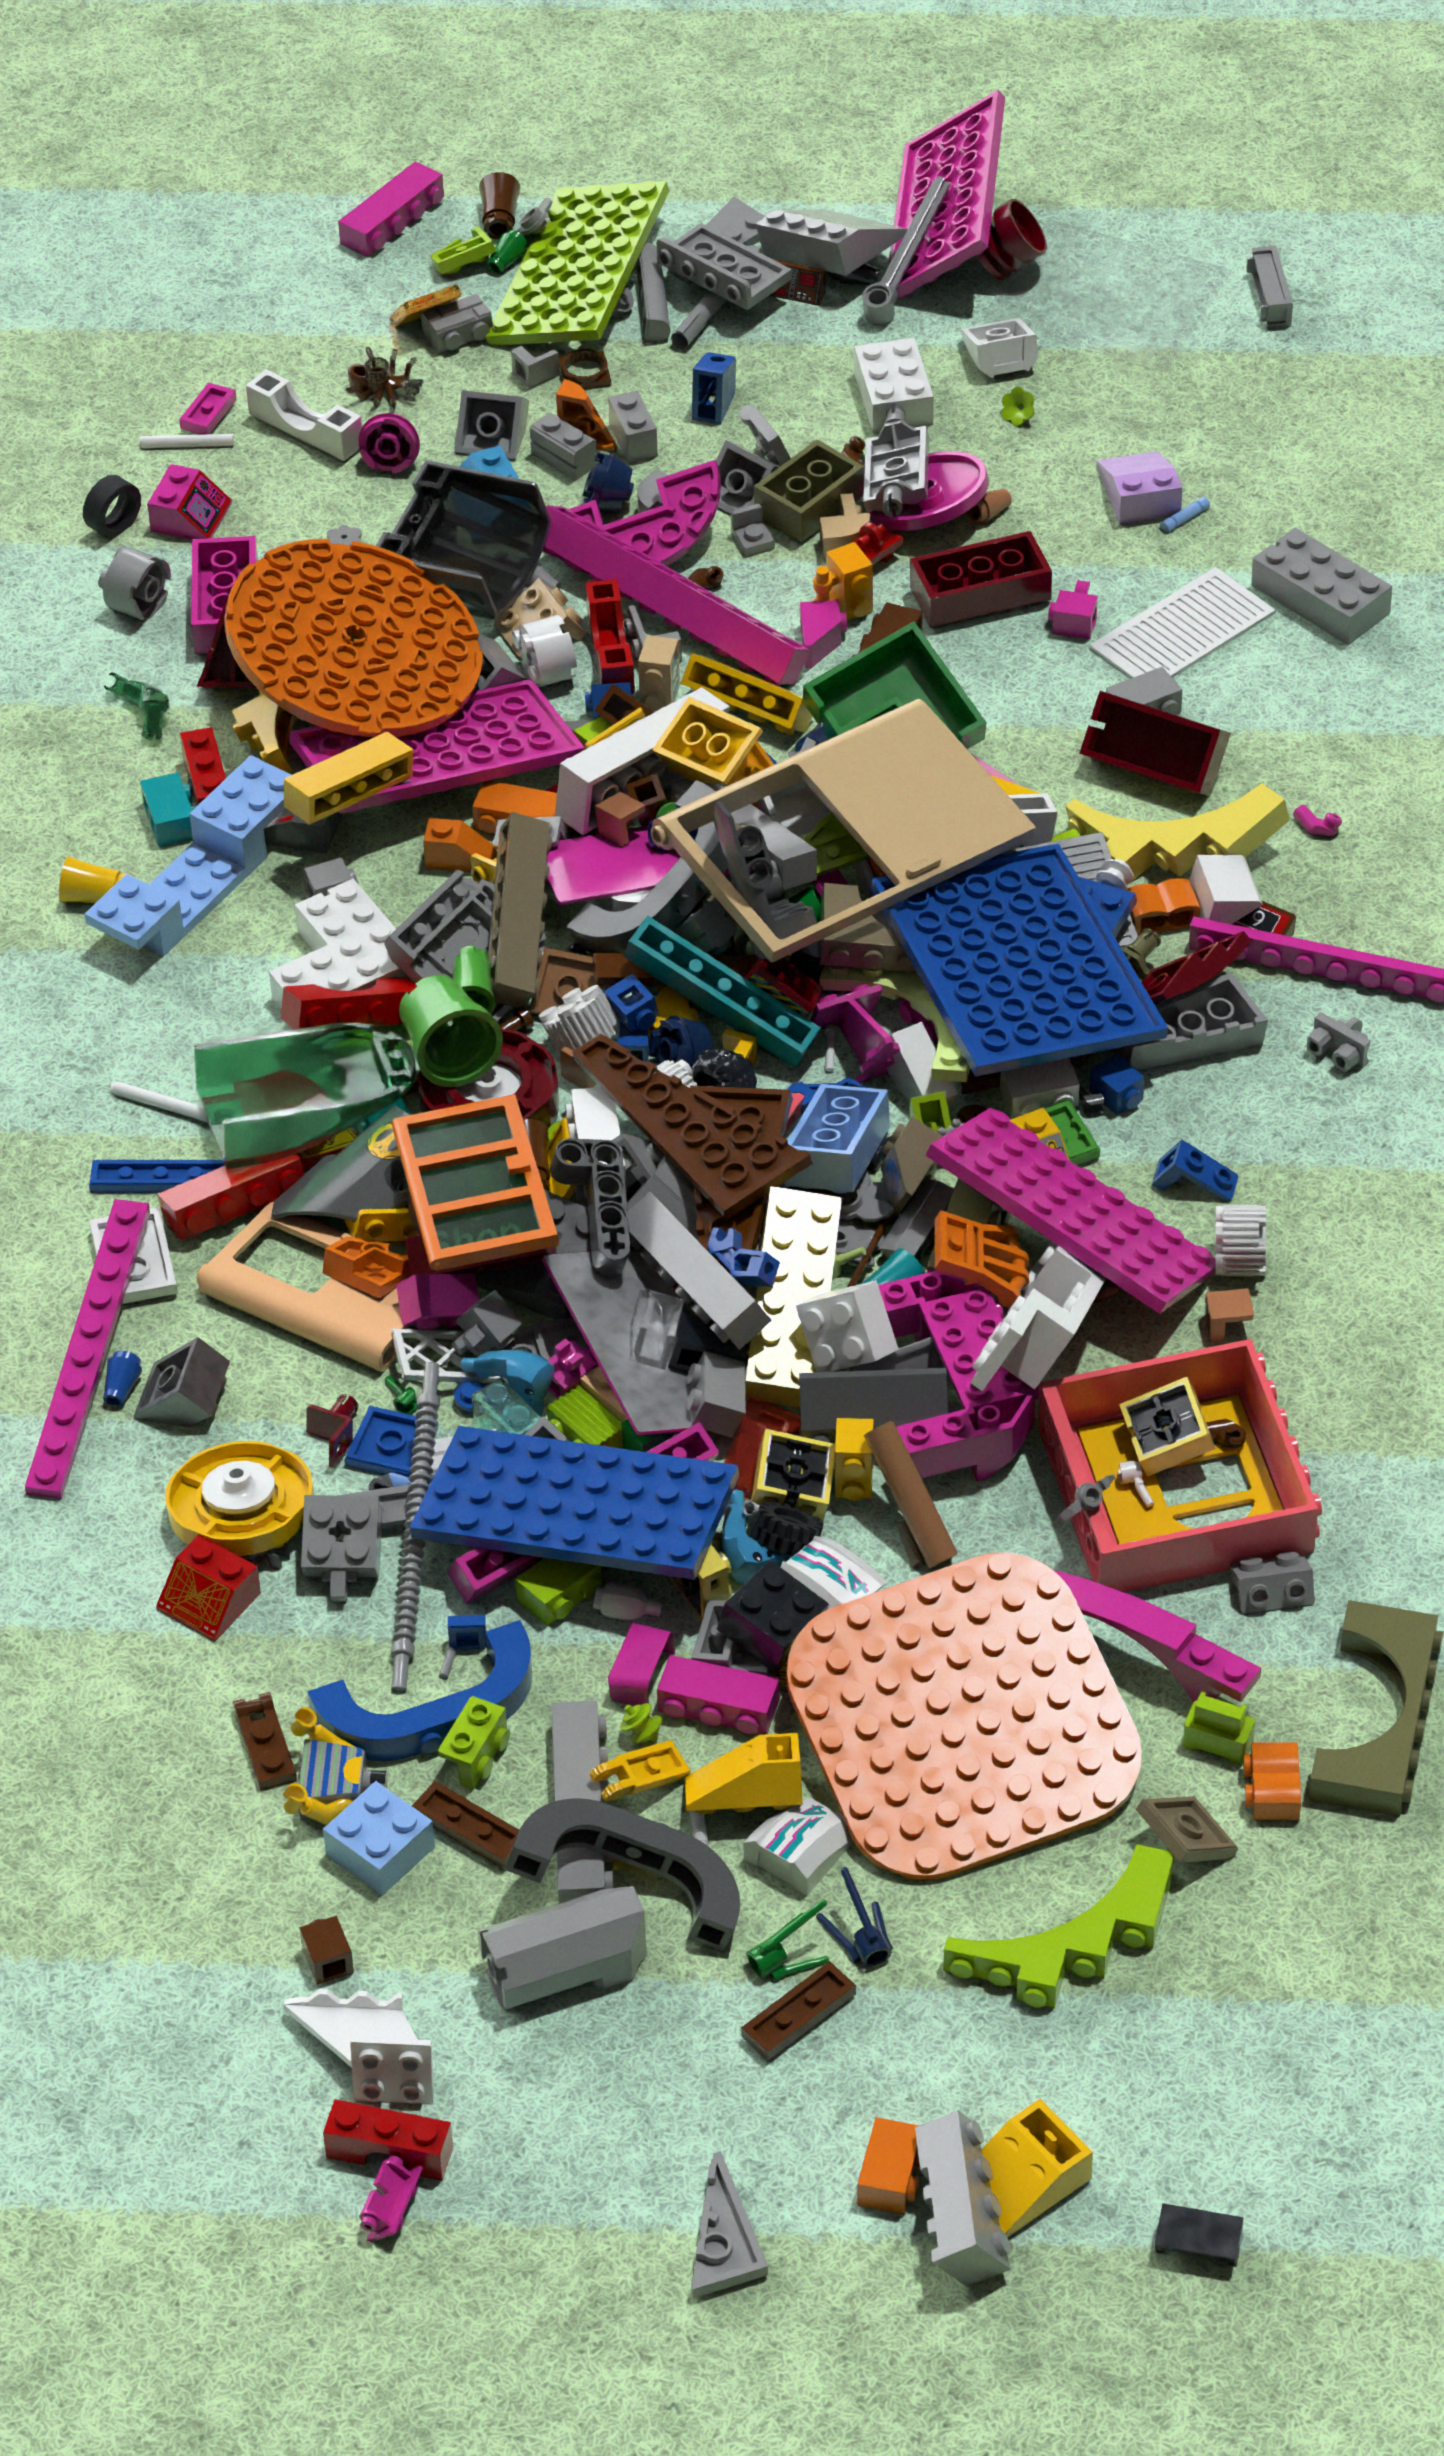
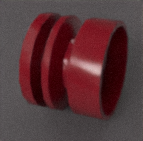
M1010 199L994 210L993 217H991L988 248L976 257L993 277L998 280H1005L1012 272L1020 270L1022 262L1024 264L1031 263L1045 254L1047 241L1041 226L1032 212L1019 200Z

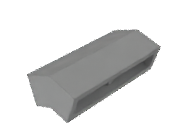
M924 1179L878 1249L889 1259L898 1248H902L911 1253L919 1262L935 1238V1218L940 1210L947 1211L954 1188L938 1180Z

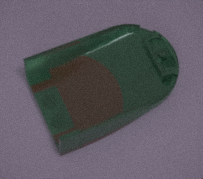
M333 1023L194 1045L196 1092L226 1169L286 1158L316 1146L357 1125L402 1098L410 1090L416 1077V1060L411 1046L402 1037L391 1031L385 1035L373 1031V1025L363 1023Z

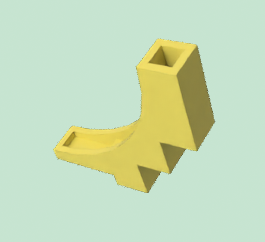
M1263 783L1243 797L1219 809L1194 817L1170 821H1137L1118 818L1094 810L1075 798L1065 806L1069 819L1067 822L1069 828H1075L1081 836L1103 832L1111 858L1126 862L1133 872V880L1155 862L1166 871L1169 869L1181 877L1194 866L1197 855H1243L1246 858L1290 821L1285 799Z

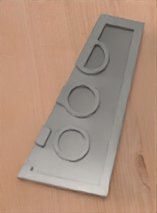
M733 197L706 225L746 246H750L760 241L756 223L766 216ZM668 269L669 273L673 274L686 284L689 285L693 283V281Z

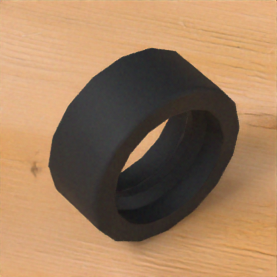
M107 475L100 479L86 496L83 505L85 524L106 538L117 537L132 526L139 514L141 507L139 489L118 475ZM119 495L115 507L113 508L112 512L106 517V513L109 506L111 505L112 501Z

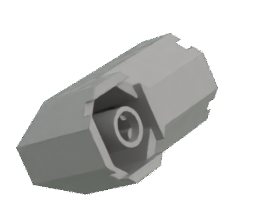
M633 1886L602 1889L478 1930L480 1953L482 1959H487L489 1968L486 1969L487 1977L499 2005L503 2006L504 2009H509L587 1982H592L594 1987L604 1990L632 1981L638 1972L637 1968L640 1962H643L647 1955L644 1908Z

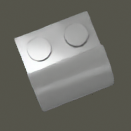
M708 1600L691 1659L771 1676L772 1671L716 1629L726 1601Z

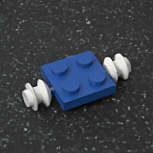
M1109 859L1103 863L1104 871L1097 873V882L1082 877L1079 878L1113 936L1116 938L1136 905L1137 898L1135 893L1127 891L1126 884L1131 883L1134 879L1130 866L1120 859Z

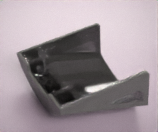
M426 460L412 483L415 494L392 533L383 532L376 546L412 560L415 566L425 570V574L439 585L445 583L462 602L498 617L513 604L525 588L536 568L548 536L551 518L538 485L532 481Z

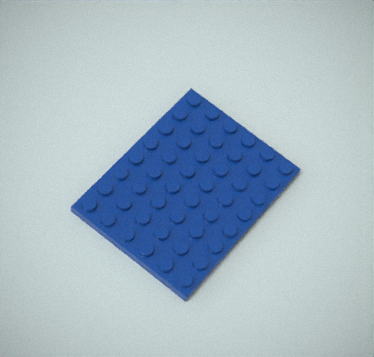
M1059 843L997 855L882 910L975 1077L1167 1037L1168 1026ZM888 876L878 877L871 880L870 889L875 896L894 887L895 884Z

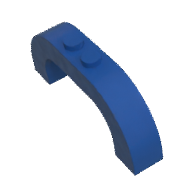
M521 1620L486 1631L487 1655L494 1667L487 1679L472 1688L401 1712L376 1714L364 1710L354 1702L343 1679L307 1691L309 1708L317 1716V1723L315 1725L321 1724L339 1738L355 1747L362 1748L365 1751L366 1760L393 1761L423 1752L432 1753L437 1751L472 1696L505 1707L507 1720L522 1706L532 1684L531 1647L526 1630Z

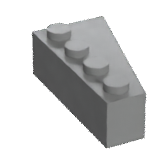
M957 2110L916 2127L920 2170L930 2182V2184L923 2187L924 2201L934 2213V2218L927 2220L928 2233L932 2238L935 2237L938 2243V2248L931 2250L932 2263L965 2286L974 2285L1011 2270L1007 2255L1011 2253V2247L1006 2234L1000 2227L998 2217L1002 2215V2210L997 2197L991 2190L989 2180L993 2179V2173L987 2159L983 2157L980 2144L984 2142V2137L979 2124Z

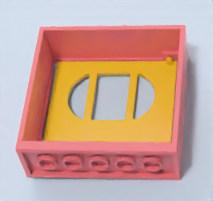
M1252 1339L1039 1383L1037 1428L1066 1508L1075 1501V1492L1080 1485L1084 1483L1095 1484L1106 1476L1115 1475V1479L1109 1485L1110 1487L1102 1492V1502L1097 1508L1090 1511L1082 1509L1070 1518L1094 1582L1121 1592H1129L1230 1570V1564L1240 1563V1560L1246 1557L1269 1559L1276 1558L1278 1554L1283 1552H1296L1303 1555L1314 1553L1315 1538L1320 1536L1317 1517L1322 1515L1321 1501L1317 1493L1312 1494L1308 1467L1305 1464H1300L1298 1442L1295 1436H1289L1286 1412L1284 1408H1278L1275 1384L1273 1380H1267L1264 1356L1262 1352H1256ZM1188 1377L1196 1392L1206 1422L1221 1419L1231 1420L1244 1428L1246 1441L1238 1448H1229L1224 1444L1215 1445L1216 1449L1170 1468L1236 1455L1250 1490L1175 1506H1167L1156 1475L1147 1476L1141 1466L1144 1486L1155 1503L1151 1508H1146L1134 1484L1121 1485L1119 1480V1463L1139 1462L1131 1440L1133 1437L1127 1428L1119 1404ZM1249 1503L1254 1504L1251 1512L1245 1518L1195 1529L1175 1520Z

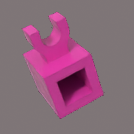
M1077 580L1074 592L1060 590L1057 601L1050 603L1048 621L1053 622V634L1091 639L1097 620L1098 596L1088 594L1090 582Z
M566 1338L555 1346V1355L548 1359L554 1365V1378L548 1391L558 1400L560 1396L570 1392L571 1388L575 1389L577 1384L581 1385L580 1378L598 1366L592 1352L587 1348L583 1350L575 1341L570 1343Z

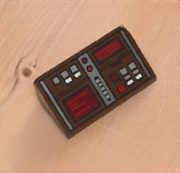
M775 260L792 269V280L769 296L816 306L820 305L826 294V270Z

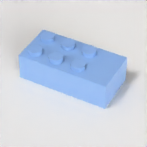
M821 1084L787 1140L789 1145L803 1152L806 1150L810 1154L813 1164L787 1180L785 1186L802 1189H825L839 1194L853 1192L890 1128L888 1090Z

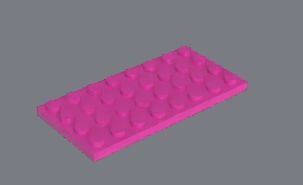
M999 90L905 144L894 226L909 228L934 178L944 177L945 181L949 182L951 186L897 288V300L901 297L909 296L918 287L925 283L933 282L939 275L950 269H956L965 260L974 255L982 254L988 248L1005 106V96ZM902 239L891 246L889 264Z
M532 679L474 691L463 708L444 723L416 734L396 737L413 749V777L342 809L339 813L355 812L358 809L386 805L389 802L417 798L420 795L438 791L443 792L451 788L469 784L475 785L482 781L506 778L513 774L537 771L544 767L558 765L567 758H571L584 751L585 748ZM320 726L290 732V744L307 768L374 738L332 732Z
M987 1109L933 1142L925 1156L1159 1314L1216 1273V1259L1208 1249L1194 1245L1185 1239L1178 1229L1166 1226L1154 1218V1214L1150 1210L1136 1206L1127 1200L1120 1190L1106 1186L1096 1179L1093 1172L1086 1168L1078 1167L1069 1161L1063 1152L1048 1147L1039 1141L1035 1133L1027 1129H1021L1012 1123L1005 1113L999 1110Z

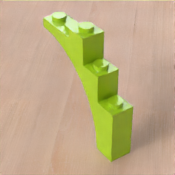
M1136 1844L1126 1870L1114 1887L1092 1908L1071 1921L1042 1933L1010 1940L976 1941L947 1937L944 1947L943 1971L951 1972L959 1978L974 1977L988 1980L992 1984L1001 1987L1008 1985L1017 1986V2000L1024 2001L1027 2005L1036 2008L1043 2006L1055 2008L1066 1970L1073 1971L1081 1977L1089 1978L1096 1976L1105 1978L1115 1940L1133 1948L1142 1946L1154 1948L1174 1874L1175 1856L1168 1850Z

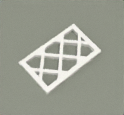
M391 1329L403 1380L423 1381L424 1370H410L409 1362L414 1359L424 1367L426 1363L432 1362L420 1354L421 1351L429 1346L443 1356L436 1362L440 1366L438 1381L507 1382L506 1378L499 1376L478 1378L476 1372L445 1371L441 1368L448 1361L461 1368L462 1358L456 1355L457 1351L454 1348L449 1350L435 1341V1339H452L455 1341L465 1333L464 1331ZM403 1338H417L421 1343L413 1349L403 1342ZM476 1346L468 1349L477 1357L481 1355ZM493 1347L492 1349L488 1350L487 1352H489V1351H497V1349H496L495 1347Z

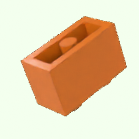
M875 2117L857 2183L858 2206L905 2215L908 2202L916 2201L920 2177L915 2175L917 2168L920 2167L915 2128L919 2125Z

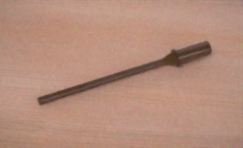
M895 1214L880 1220V1224L866 1249V1255L862 1257L847 1287L857 1284L886 1226L895 1222Z

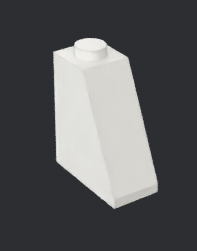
M922 1022L892 1033L890 1035L893 1043L899 1044L900 1052L893 1055L894 1064L886 1068L889 1073L888 1075L909 1102L910 1098L945 1091L948 1111H950L958 1092L952 1081L932 1080L931 1068L936 1049Z

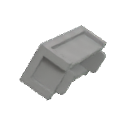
M1276 246L1252 248V257L1247 258L1246 271L1253 275L1261 303L1260 319L1261 321H1266L1267 328L1291 326L1293 302Z

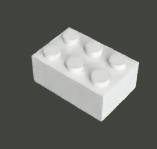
M915 338L854 346V374L872 432L882 430L886 421V411L891 406L893 413L895 412V406L902 407L906 412L905 422L912 427L933 424L934 396Z

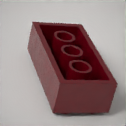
M1026 531L910 558V589L921 611H923V615L930 628L1051 600L1052 570L1032 532Z

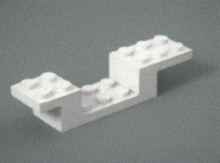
M1050 1241L1041 1258H1038L1030 1269L1029 1284L1022 1289L1023 1295H1019L1007 1312L1008 1314L995 1328L988 1342L981 1350L980 1355L972 1365V1368L977 1372L970 1383L983 1391L999 1367L1002 1366L1035 1389L1075 1335L1106 1277L1053 1241Z

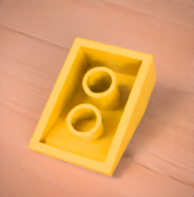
M688 697L652 751L670 771L692 781L698 780L705 783L727 785L763 730L756 725Z

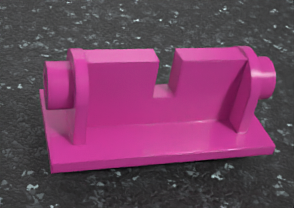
M389 2156L388 2160L382 2162L373 2185L384 2194L382 2196L376 2190L370 2191L359 2215L361 2220L360 2226L370 2232L367 2241L373 2242L390 2237L399 2231L404 2221L403 2214L408 2202L417 2191V2181L423 2167L417 2166L407 2170L403 2167V2160L397 2156Z

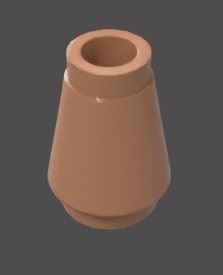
M1004 488L987 491L976 505L966 511V515L973 523L981 522L984 524L1011 505V494Z

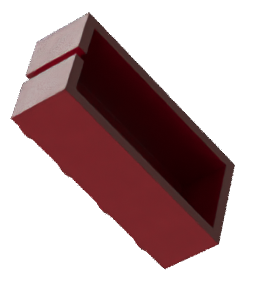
M1099 691L1090 719L1106 724L1104 730L1088 725L1079 754L1200 794L1211 795L1231 735L1230 732Z

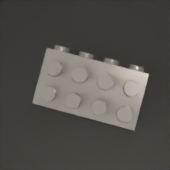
M700 223L674 242L664 237L656 242L658 264L746 310H749L792 280V269L703 223Z

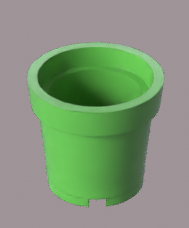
M429 976L415 983L417 987L410 994L406 992L403 996L399 1014L412 1040L413 1054L422 1074L432 1083L444 1087L463 1086L485 1075L496 1063L502 1050L503 1035L498 1022L484 1007L474 1003L463 988L448 976Z

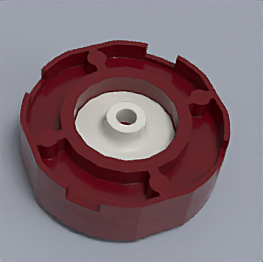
M501 1028L503 1035L501 1053L493 1067L474 1082L458 1087H444L432 1083L419 1071L421 1113L515 1094L522 1118L541 1121L549 1128L555 1123L559 1111V1090L555 1061L545 1047L518 1031ZM505 1111L468 1118L478 1126L486 1143L500 1141V1133L508 1125Z

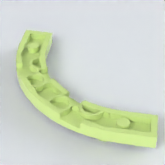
M824 965L820 975L822 990L851 991L855 987L868 984L869 987L881 984L883 989L881 996L894 1000L898 997H903L910 1001L911 1008L919 1012L928 1021L932 1020L935 1025L938 1046L931 1068L932 1080L967 1082L970 1066L917 972Z

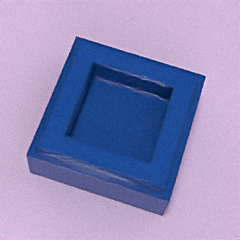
M485 1615L448 1616L449 1647L456 1650L485 1649V1632L487 1631Z

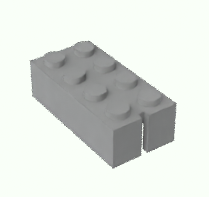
M1296 527L1278 539L1276 546L1271 544L1253 558L1252 587L1347 645L1390 614L1392 585Z

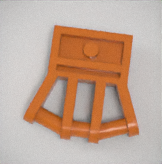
M940 1210L935 1218V1270L963 1278L964 1285L978 1283L997 1295L1000 1304L1006 1308H1011L1018 1296L1021 1295L1022 1289L1029 1284V1272L1026 1269L1029 1266V1255L1023 1251L1018 1241L1020 1234L1015 1226L981 1224Z

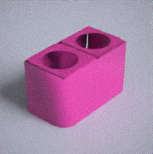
M636 1623L631 1624L608 1676L611 1701L632 1706L649 1703L648 1685L661 1653L675 1654L672 1632Z

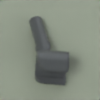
M1080 1084L1079 1097L1082 1100L1085 1115L1104 1114L1102 1108L1104 1098L1102 1093L1089 1095Z

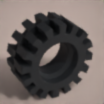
M764 1502L759 1506L751 1535H753L752 1538L754 1540H758L760 1545H768L767 1549L772 1551L775 1549L779 1550V1553L783 1555L790 1553L793 1557L813 1541L814 1536H821L824 1524L820 1521V1518L812 1516L813 1513L801 1511L802 1508L795 1506V1508H792L787 1503L780 1505L778 1502H772L771 1504Z

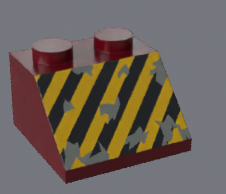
M759 957L744 976L745 979L805 1018L815 1009L823 988L785 958L771 963L768 959Z

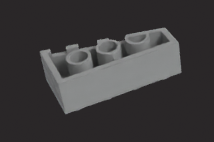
M1229 972L1189 992L1155 1005L1168 1026L1166 1038L1111 1050L1114 1054L1120 1055L1136 1070H1142L1262 1045L1268 1019L1233 974Z

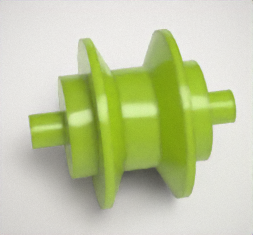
M649 1703L638 1704L633 1707L629 1704L624 1708L626 1713L623 1716L620 1729L624 1732L633 1731L631 1742L634 1744L649 1740L655 1742L658 1739L656 1734L659 1731L662 1718L659 1715L649 1716L652 1709Z

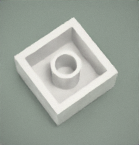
M877 1280L818 1294L795 1305L816 1372H831L874 1362L899 1350Z

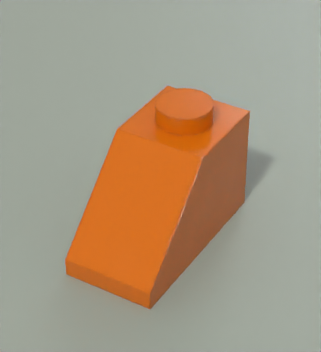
M429 818L423 840L426 869L471 872V855L477 853L491 860L495 858L497 850L494 845L462 820Z

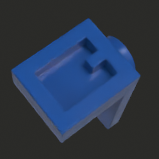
M1180 1140L1159 1159L1151 1185L1164 1191L1172 1183H1179L1185 1176L1221 1200L1229 1202L1234 1195L1238 1174L1186 1141Z

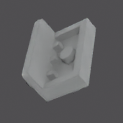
M1283 1552L1278 1554L1276 1558L1269 1559L1246 1557L1241 1559L1240 1563L1230 1564L1231 1579L1239 1591L1240 1610L1243 1614L1311 1605L1315 1602L1313 1569L1303 1554Z

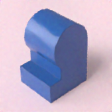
M620 1021L617 1043L629 1050H641L643 1056L638 1059L643 1062L649 1061V1029L642 1030L638 1028L631 1033Z

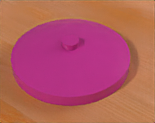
M942 451L929 453L927 499H922L916 504H902L903 509L898 516L895 513L896 509L893 510V517L887 516L883 511L878 512L875 510L867 513H870V520L874 524L882 523L887 529L896 531L918 530L945 523L971 509L985 495L989 486L986 467L980 458L965 452Z

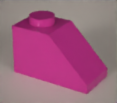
M838 600L800 602L802 645L811 650L805 662V668L814 667L841 645V632H847L846 612L840 613Z

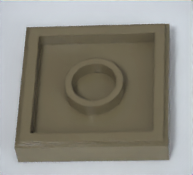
M1195 1796L1142 1799L1136 1808V1811L1180 1863L1231 1859L1238 1851L1236 1844Z

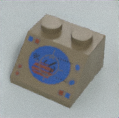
M913 1116L906 1127L900 1123L898 1124L881 1151L887 1155L880 1167L889 1203L893 1206V1214L899 1216L934 1162L925 1156L930 1145L943 1137Z

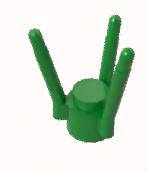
M822 1899L806 1912L800 1913L768 1940L746 1952L748 1962L759 1978L763 1979L770 1975L776 1982L786 1975L815 1968L829 1962V1957L823 1956L783 1967V1962L787 1960V1954L780 1942L826 1907V1900Z

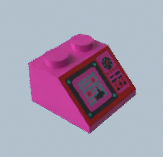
M170 464L147 503L150 530L187 539L212 538L230 508L232 499L201 470Z

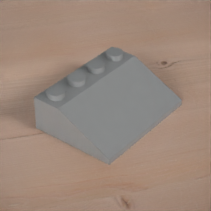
M826 209L773 210L767 213L764 219L756 223L765 256L823 269L847 276L901 240L908 230L907 228Z

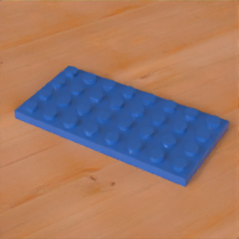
M458 1426L409 1528L411 1538L695 1580L738 1481L739 1469L738 1465Z

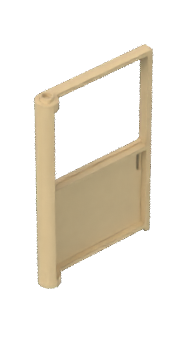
M916 699L654 819L651 837L657 846L665 850L674 848L762 953L773 963L1033 839L1036 826L923 700ZM804 780L895 886L785 939H778L688 832L714 821V810L717 802L721 801L727 810L732 813Z

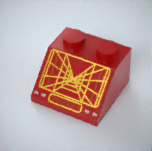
M197 1535L175 1558L156 1604V1609L216 1642L261 1594L258 1566L222 1546Z

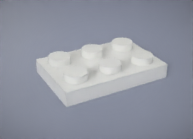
M159 1207L150 1209V1215L122 1304L178 1294ZM109 1217L90 1220L96 1256Z

